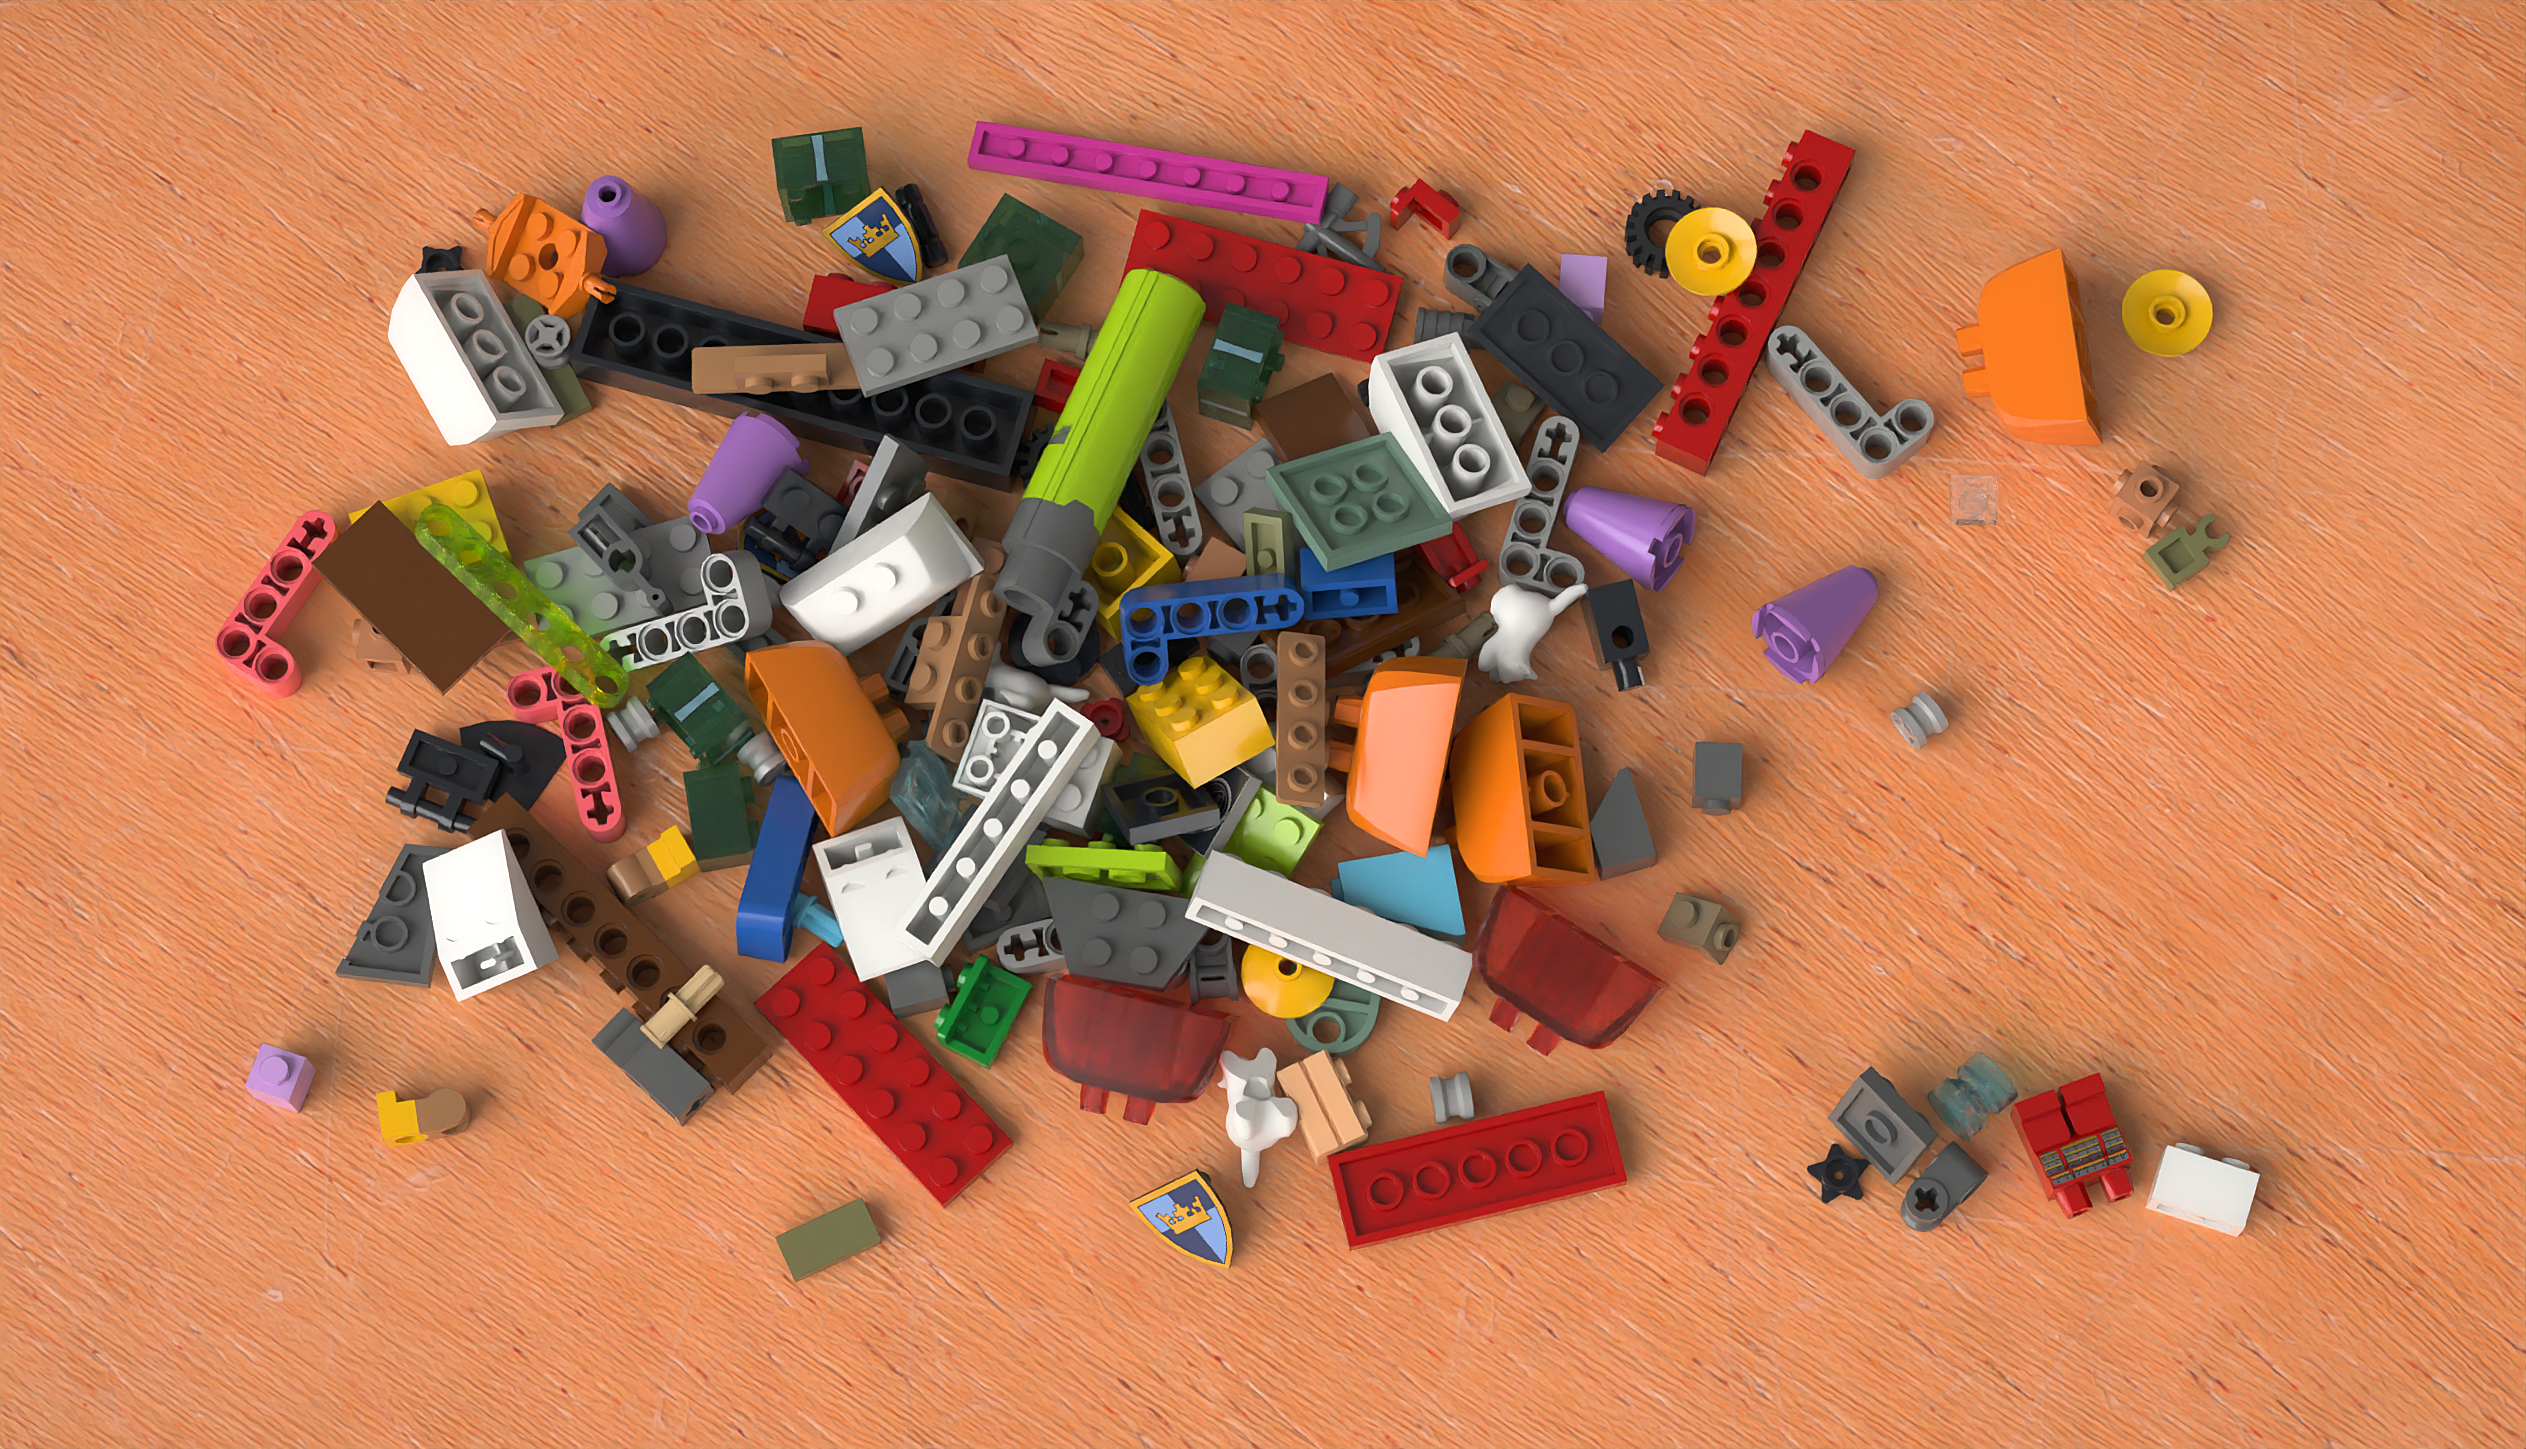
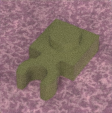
M2213 514L2202 517L2193 534L2189 535L2181 525L2145 550L2143 554L2144 559L2170 592L2208 566L2210 560L2204 552L2216 553L2227 545L2231 537L2228 533L2223 534L2218 539H2211L2205 533V529L2209 528L2216 519Z

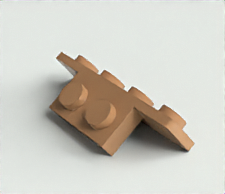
M844 343L700 347L692 350V389L695 394L745 392L750 394H767L774 391L811 393L817 390L861 389Z
M984 574L974 575L962 616L929 617L904 701L905 704L916 710H934L924 744L927 749L951 762H961L967 746L1008 606L992 591L996 581Z
M1282 631L1278 636L1276 801L1280 804L1319 808L1324 802V771L1328 765L1330 752L1329 743L1325 742V728L1329 720L1330 703L1328 700H1325V638L1323 636Z

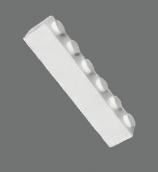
M1054 698L892 931L903 944L937 967L942 965L1101 734L1093 722Z
M1214 850L1211 851L1200 872L1185 917L1445 1022H1448L1461 1002L1476 956L1463 951L1456 943L1436 940L1419 933L1411 925L1404 923L1396 924L1376 916L1372 910L1366 907L1351 906L1332 898L1324 890L1304 887L1289 881L1286 876L1279 872L1264 871L1245 863L1234 854L1219 853Z

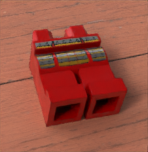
M2099 1072L2060 1086L2057 1094L2052 1089L2014 1103L2010 1113V1117L2031 1163L2044 1186L2043 1189L2048 1201L2056 1199L2067 1219L2078 1217L2092 1210L2093 1205L2085 1189L2086 1187L2100 1182L2109 1204L2129 1198L2134 1192L2129 1172L2133 1159L2129 1149L2126 1148L2121 1130L2105 1095L2106 1088Z

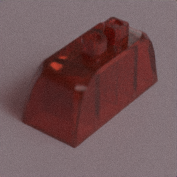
M1508 884L1499 886L1477 935L1472 953V966L1475 974L1494 994L1499 996L1494 1004L1489 1020L1511 1033L1523 1014H1527L1539 1023L1526 1044L1546 1057L1562 1043L1563 1039L1592 1050L1611 1046L1628 1033L1670 987L1664 980L1517 886Z
M1057 972L1047 977L1042 1023L1043 1055L1046 1063L1053 1071L1076 1083L1082 1084L1080 1091L1081 1110L1106 1114L1111 1091L1128 1095L1123 1119L1147 1125L1153 1116L1157 1103L1187 1104L1197 1100L1206 1091L1220 1067V1059L1223 1052L1228 1049L1240 1016L1113 984L1070 978V974Z

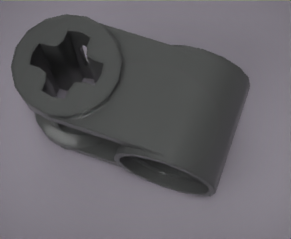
M1461 244L1450 250L1446 257L1443 282L1451 294L1456 295L1482 315L1518 273L1509 267L1503 266L1482 252L1478 247L1471 244ZM1459 264H1468L1475 269L1476 273L1471 277H1461L1454 272L1453 268Z
M1221 932L1223 934L1221 940L1212 946L1203 945L1199 942V947L1190 957L1188 972L1191 1005L1199 1004L1200 999L1229 997L1231 1001H1238L1235 959L1232 957L1231 935Z
M1952 1141L1934 1158L1925 1172L1907 1190L1901 1205L1902 1220L1914 1231L1927 1232L1933 1230L1959 1204L1966 1201L1978 1189L1989 1173L1957 1143ZM1927 1199L1933 1203L1932 1209L1926 1208L1922 1212L1916 1208L1917 1202L1923 1203Z

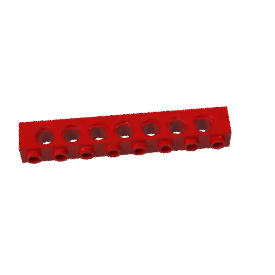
M1807 129L1799 143L1795 141L1790 142L1781 166L1787 168L1781 182L1776 179L1772 180L1763 200V204L1769 207L1762 220L1755 217L1750 225L1757 246L1754 268L1749 277L1738 288L1728 292L1726 297L1721 295L1716 297L1707 318L1713 324L1707 336L1699 333L1689 355V359L1695 362L1688 375L1682 372L1679 374L1670 395L1671 398L1676 400L1670 414L1661 412L1652 431L1651 437L1657 439L1655 455L1705 477L1768 345L1770 335L1774 332L1846 181L1852 168L1856 150ZM1800 179H1810L1818 187L1813 190H1803L1795 182ZM1782 217H1791L1799 223V226L1794 229H1786L1780 226L1777 220ZM1765 255H1771L1779 259L1781 264L1777 267L1769 268L1762 265L1758 259ZM1745 294H1755L1761 298L1763 303L1755 307L1747 306L1740 300V297ZM1733 332L1742 336L1744 342L1733 346L1725 343L1721 337L1726 333ZM1710 371H1716L1721 373L1726 381L1722 384L1713 385L1706 382L1703 375ZM1691 410H1697L1705 414L1707 420L1701 424H1693L1685 419L1684 414Z

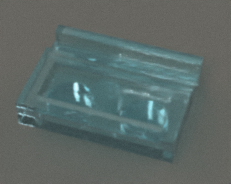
M925 740L909 741L907 747L911 753L909 758L902 759L888 797L932 850H941L943 847L951 844L962 814L959 808L960 801L967 800L969 794L952 786L955 777L937 754L929 748Z

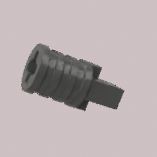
M1418 307L1413 345L1458 332L1468 354H1470V348L1487 350L1467 332L1475 322V315L1462 312H1443L1437 309L1428 310L1425 307Z

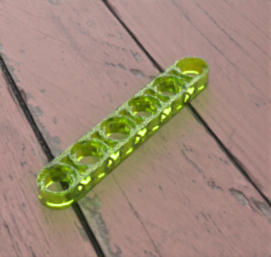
M431 504L425 507L415 524L414 532L418 542L590 703L604 709L617 706L629 689L630 679L625 669L456 511L443 504ZM429 519L443 521L449 528V534L446 536L434 535L427 529L426 521ZM464 550L474 551L482 558L483 565L476 568L469 567L462 562L459 553ZM502 581L509 583L516 590L517 597L513 599L500 597L494 591L493 584ZM531 613L544 615L550 622V629L540 631L533 628L528 622L527 615ZM567 644L577 646L583 652L584 660L581 662L569 661L562 654L561 647ZM598 676L610 677L616 682L618 692L613 694L602 692L596 686L595 678Z

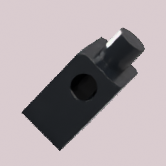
M1628 579L1587 590L1580 601V606L1599 670L1613 669L1619 692L1645 686L1639 661L1644 660L1648 656L1650 649L1633 580ZM1611 637H1623L1628 647H1616Z

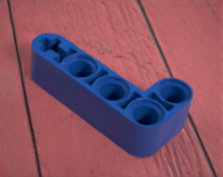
M1274 573L1130 589L1123 595L1119 605L1122 652L1129 676L1134 682L1146 686L1157 684L1164 679L1168 672L1167 640L1293 626L1301 619L1305 607L1297 583L1286 574ZM1287 595L1284 598V605H1275L1278 603V596ZM1254 597H1261V599H1259L1261 609L1257 608ZM1242 598L1246 601L1244 607L1239 611L1228 612L1223 609L1230 599ZM1186 603L1200 605L1199 610L1192 616L1183 617L1177 614L1179 608ZM1146 607L1154 611L1149 619L1142 622L1130 618L1132 613L1138 608ZM1148 651L1157 654L1155 660L1150 664L1139 665L1134 662L1136 656L1142 652Z
M778 774L740 898L736 918L738 955L783 964L786 963L789 956L793 937V910L820 819L799 781L794 776Z

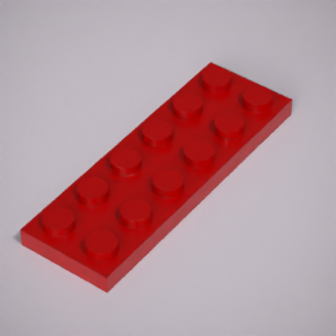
M1141 208L1119 290L1126 275L1131 270L1150 268L1164 274L1168 273L1186 282L1199 293L1202 301L1206 304V312L1202 319L1204 321L1372 365L1375 356L1385 352L1404 278ZM1231 316L1276 330L1277 336L1231 321Z
M824 941L753 1003L766 1020L943 1209L1014 1146L1013 1141L863 982H860L852 970Z
M1604 1090L1327 1156L1350 1251L1627 1185V1177Z

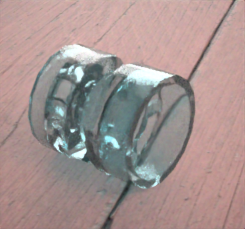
M1978 1051L1958 1067L1957 1079L1947 1077L1927 1095L1930 1105L1939 1118L1952 1132L1965 1141H1969L1988 1124L1987 1115L1989 1113L1999 1115L2018 1098L2017 1090L2007 1075L1987 1055Z

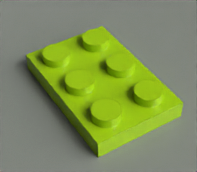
M1263 781L1221 853L1234 854L1245 863L1264 871L1279 872L1290 881L1325 822L1301 806L1278 803L1276 801V789ZM1197 852L1183 873L1182 893L1178 892L1187 899H1191L1200 872L1207 861L1206 858H1203Z
M1059 839L1042 840V845H1027L1025 863L1041 881H1043V876L1129 890L1182 893L1184 874L1167 852H1162L1163 848L1157 845L1136 844L1134 845V850H1118L1115 844L1093 841L1088 843V848L1070 847L1069 842Z

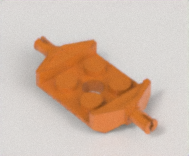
M522 192L517 195L498 217L484 208L475 212V215L482 218V220L473 217V224L490 234L486 275L488 277L506 282L547 307L549 314L565 319L582 312L590 295L595 296L605 304L614 300L615 297L606 292L616 295V287L602 280V274H600L608 252L601 234L540 198ZM557 250L559 258L556 265L552 268L551 257L553 252Z

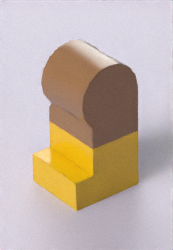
M677 825L662 832L660 839L635 854L619 860L605 873L616 896L626 908L636 906L651 897L655 898L701 872L696 858Z
M440 1088L430 1094L429 1097L403 1102L395 1090L376 1093L382 1139L389 1148L454 1136L462 1133L471 1122L472 1111L468 1102L459 1091L452 1088Z

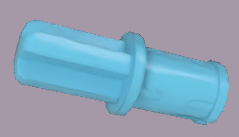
M799 891L793 910L794 927L797 929L806 928L833 947L842 945L845 940L835 914L818 904L819 898L815 895L809 898Z

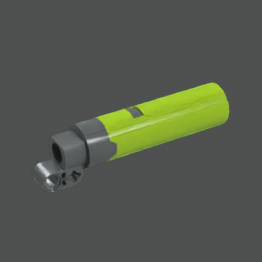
M1150 268L1131 270L1126 275L1055 426L1053 435L1039 460L1002 539L1003 549L1009 556L992 591L1006 604L1033 616L1022 641L1023 653L1032 665L1044 667L1068 662L1080 650L1099 606L1098 594L1095 588L1088 582L1082 581V578L1206 312V304L1202 301L1199 293L1189 284L1171 274H1164ZM1048 635L1054 640V653L1049 650L1047 645Z

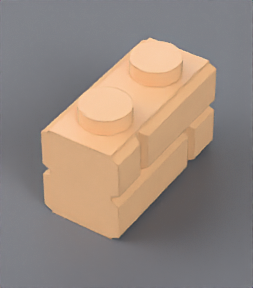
M1323 1050L1276 1073V1083L1283 1097L1291 1098L1297 1106V1126L1316 1165L1327 1162V1156L1351 1151L1368 1142L1366 1128L1373 1124L1361 1100L1352 1102L1345 1087L1352 1084V1081L1341 1058L1332 1061L1328 1051Z

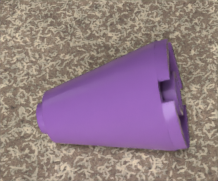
M603 176L596 179L589 186L579 222L601 234L604 238L608 252L600 273L609 278H619V276L631 274L637 276L645 273L658 262L666 248V224L661 211L651 200L619 177Z
M744 411L733 420L688 502L690 519L699 530L705 533L722 534L762 509L763 506L760 501L787 465L805 477L809 475L810 464L808 458L802 462L796 451L801 444L783 424L763 413H760L756 418L749 417L750 411Z
M1589 485L1583 486L1579 491L1573 490L1567 497L1563 507V515L1566 516L1568 528L1645 589L1658 592L1671 582L1680 569L1684 559L1677 555L1682 542L1691 545L1696 527V512L1684 504Z
M1849 565L1761 606L1755 611L1751 619L1752 631L1756 639L1762 635L1769 646L1763 652L1767 659L1792 681L1802 684L1808 679L1810 680V685L1815 684L1823 677L1878 601L1877 580L1867 569Z

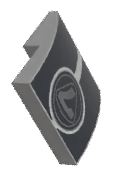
M1241 763L1203 784L1220 809L1221 825L1205 828L1196 834L1182 833L1176 836L1203 858L1208 859L1212 850L1221 853L1263 781L1246 770L1245 765Z

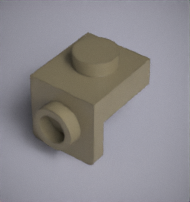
M1507 380L1491 400V403L1517 454L1523 438L1542 415L1546 402L1526 388Z
M1676 892L1657 934L1664 941L1703 952L1713 963L1722 965L1729 951L1734 948L1737 942L1740 923L1722 905Z

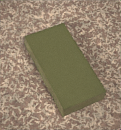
M862 1198L775 1237L795 1282H799L882 1243Z

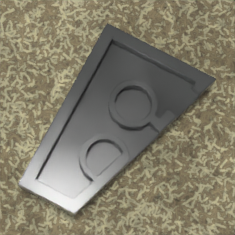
M405 843L379 891L380 896L366 921L363 920L355 935L357 938L346 959L343 958L335 972L338 977L431 988L437 943L423 863L452 851L451 849Z

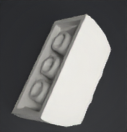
M482 269L412 274L404 284L392 309L388 338L446 442L450 446L494 440L521 428L556 425L565 413Z
M1458 332L1375 356L1371 365L1368 390L1369 409L1380 434L1391 431L1453 522L1465 518L1476 511L1529 494L1532 485Z
M928 492L781 586L782 590L779 592V596L783 605L815 640L828 642L846 657L906 621L943 595L984 570L985 561L934 495Z

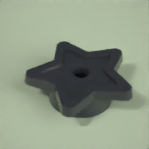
M428 246L423 247L421 268L415 274L438 272V269L444 267L446 271L464 270L460 266L462 248L455 246L446 250L433 249Z
M1834 1143L1831 1145L1827 1159L1824 1162L1808 1166L1807 1172L1822 1184L1821 1199L1823 1203H1829L1839 1195L1860 1200L1863 1194L1858 1178L1869 1163L1865 1159H1853L1845 1155L1840 1146ZM1837 1171L1843 1173V1178L1840 1180L1834 1176Z

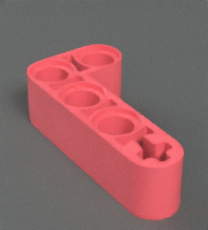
M320 510L308 511L298 518L218 631L215 638V648L219 656L233 673L276 698H286L293 695L302 683V672L292 654L286 648L279 645L278 641L323 579L312 567L311 563L341 536L333 518ZM325 533L327 534V536L323 540L318 537L314 538L313 540L311 539V537L314 534H317L318 536H323ZM297 566L303 568L301 575L293 581L283 580V575L289 568ZM263 605H276V610L270 617L265 619L256 617L258 610ZM240 641L250 642L249 649L243 655H230V651L236 643ZM278 664L288 665V670L282 678L277 680L268 679V673L274 666Z
M568 661L515 675L506 687V698L515 716L521 722L528 724H540L559 719L579 815L589 836L602 844L619 840L627 828V817L599 689L589 668L583 663ZM573 680H583L586 682V686L581 693L577 695H567L564 693V689L569 682ZM530 690L541 692V696L535 704L531 706L519 704L520 697L525 692ZM592 723L596 725L594 733L585 739L573 736L575 729L580 724ZM592 766L605 768V773L600 780L596 782H586L583 780V775L588 768ZM603 799L609 813L607 816L608 823L599 825L600 814L595 800Z

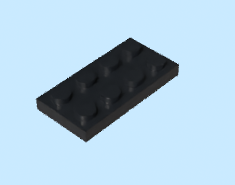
M1529 262L1467 330L1474 339L1560 416L1572 420L1577 425L1579 433L1602 454L1665 386Z

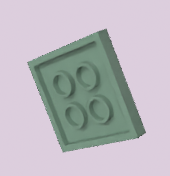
M1391 431L1266 469L1267 485L1284 510L1292 513V522L1326 572L1452 534V518Z

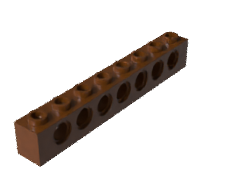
M506 792L466 830L472 842L504 829L511 847L518 843L530 845L528 854L523 859L517 861L533 898L539 906L538 909L545 925L551 931H555L560 927L570 936L571 939L566 943L567 946L584 963H587L592 958L603 969L599 977L617 995L625 990L636 1001L631 1008L647 1023L670 1000L667 995L670 992L675 995L695 974ZM551 874L562 876V882L556 890L544 892L539 889L541 881L546 876ZM586 905L595 908L594 915L588 922L579 924L572 921V915L577 908ZM615 937L627 939V946L620 954L608 955L604 953L605 945L610 939ZM650 968L660 971V977L654 985L650 987L637 985V978L642 971ZM715 994L695 1014L698 1019L695 1022L690 1019L667 1044L683 1059L690 1053L702 1065L697 1072L711 1084L713 1089L717 1091L723 1085L733 1095L773 1055L768 1044ZM720 1032L726 1035L725 1043L720 1049L707 1051L702 1048V1042L708 1034Z

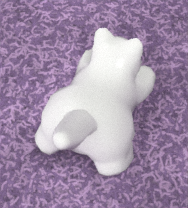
M1582 583L1570 586L1554 599H1549L1538 592L1525 591L1516 584H1509L1501 588L1493 596L1490 609L1495 622L1498 624V631L1483 645L1478 662L1479 670L1483 672L1490 671L1489 679L1492 683L1501 681L1507 684L1523 679L1537 680L1538 675L1530 666V653L1532 649L1548 632L1555 616L1585 594L1589 589L1587 584Z
M997 641L981 695L983 699L1041 717L1054 698L1061 702L1075 703L1088 699L1090 692L1082 688L1047 684L1045 680L1032 672L1015 669L1006 665L1000 656L1001 643Z
M1268 1048L1260 1049L1254 1060H1248L1244 1056L1238 1057L1231 1051H1224L1219 1057L1223 1078L1217 1085L1220 1088L1227 1089L1229 1104L1225 1127L1229 1138L1236 1146L1241 1148L1243 1182L1248 1188L1254 1186L1259 1174L1260 1151L1273 1146L1281 1138L1289 1137L1295 1130L1298 1119L1297 1106L1292 1099L1286 1097L1277 1098L1275 1096L1274 1083L1277 1059Z

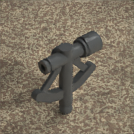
M1337 182L1330 193L1328 192L1321 225L1306 223L1302 229L1306 233L1294 249L1312 254L1317 249L1319 256L1327 257V247L1350 264L1395 275L1392 272L1385 271L1386 268L1374 260L1380 247V215L1371 213L1368 215L1367 221L1345 222L1343 220L1344 216H1347L1359 197ZM1367 230L1366 243L1361 250L1337 232Z

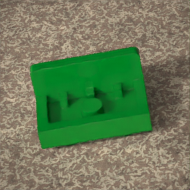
M980 954L975 964L968 962L963 968L956 987L961 990L953 1005L946 1003L936 1019L934 1028L939 1030L937 1039L940 1046L990 1070L1034 988L1033 984L991 964L989 957Z

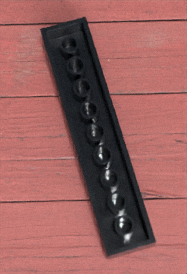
M603 277L601 278L602 280L616 287V295L606 292L615 297L614 300L605 304L593 295L590 297L570 356V361L577 378L733 420L744 411H750L748 416L754 418L763 413L783 424L794 436L872 457L875 456L884 435L889 433L929 462L931 466L928 472L1010 494L1013 492L1020 469L1019 456L1021 452H1024L1023 443L1026 438H1030L1038 412L1035 392L949 370L866 398L862 389L817 390L811 393L774 391L767 394H750L747 392L695 394L692 389V350L694 348L844 342Z

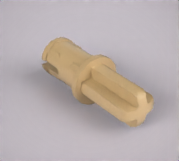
M703 966L675 995L671 992L667 995L670 1000L645 1025L640 1027L641 1031L662 1050L665 1047L664 1045L690 1019L694 1022L698 1019L695 1014L724 986L723 978L711 966Z

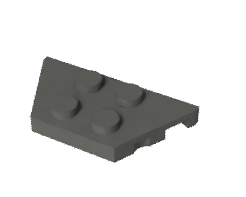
M889 433L885 434L828 556L919 499L926 488V481L924 479L931 464Z
M1043 876V888L1070 978L1164 993L1177 976L1179 968L1185 961L1189 960L1199 947L1201 939L1210 929L1206 925L1185 917L1191 899Z

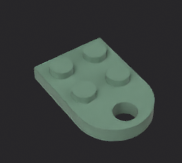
M1293 962L1290 964L1289 975L1294 974L1297 970V966ZM1335 977L1329 997L1317 1010L1300 1018L1284 1019L1287 1030L1300 1047L1312 1054L1327 1050L1330 1057L1347 1055L1360 1048L1371 1036L1378 1017L1381 995ZM1324 1020L1336 1023L1341 1031L1338 1039L1329 1044L1319 1042L1313 1035V1029L1316 1024Z

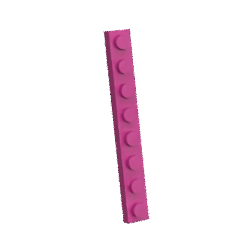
M977 121L967 158L970 169L1321 225L1330 187L1329 177L983 121Z

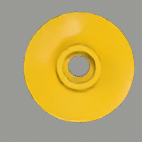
M1707 207L1690 212L1675 224L1666 242L1665 256L1668 269L1680 286L1698 295L1718 296L1738 288L1749 277L1756 262L1757 246L1751 228L1739 215L1727 209ZM1709 251H1717L1721 254L1720 259L1715 263L1706 262L1704 256Z
M2161 269L2140 276L2129 286L2121 305V320L2128 337L2139 348L2153 355L2175 357L2194 350L2203 342L2211 328L2213 308L2208 293L2197 280L2177 270ZM2160 313H2166L2171 316L2172 323L2168 325L2161 324L2156 316Z
M1250 944L1247 948L1241 965L1242 985L1250 1001L1262 1012L1281 1019L1300 1018L1317 1010L1329 997L1335 977L1253 944ZM1285 961H1291L1297 966V970L1292 975H1283L1279 971L1280 964Z

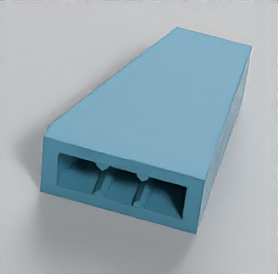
M1449 844L1429 847L1426 859L1406 851L1338 863V878L1330 879L1334 899L1351 906L1366 907L1372 910L1376 916L1396 924L1404 923L1411 925L1419 933L1436 940L1450 941L1459 946L1465 945L1466 932Z

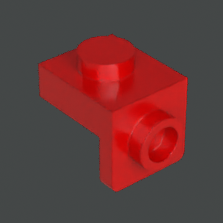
M1420 178L1410 189L1406 186L1400 189L1390 202V226L1396 231L1414 213L1447 240H1450L1460 229L1461 211L1459 210L1458 202L1444 190L1436 192Z
M1045 358L1034 390L1037 406L1062 414L1081 370Z
M1458 521L1453 522L1452 534L1414 545L1420 557L1452 588L1455 587L1458 594L1480 583L1482 578L1479 573L1490 567L1486 558L1478 559Z

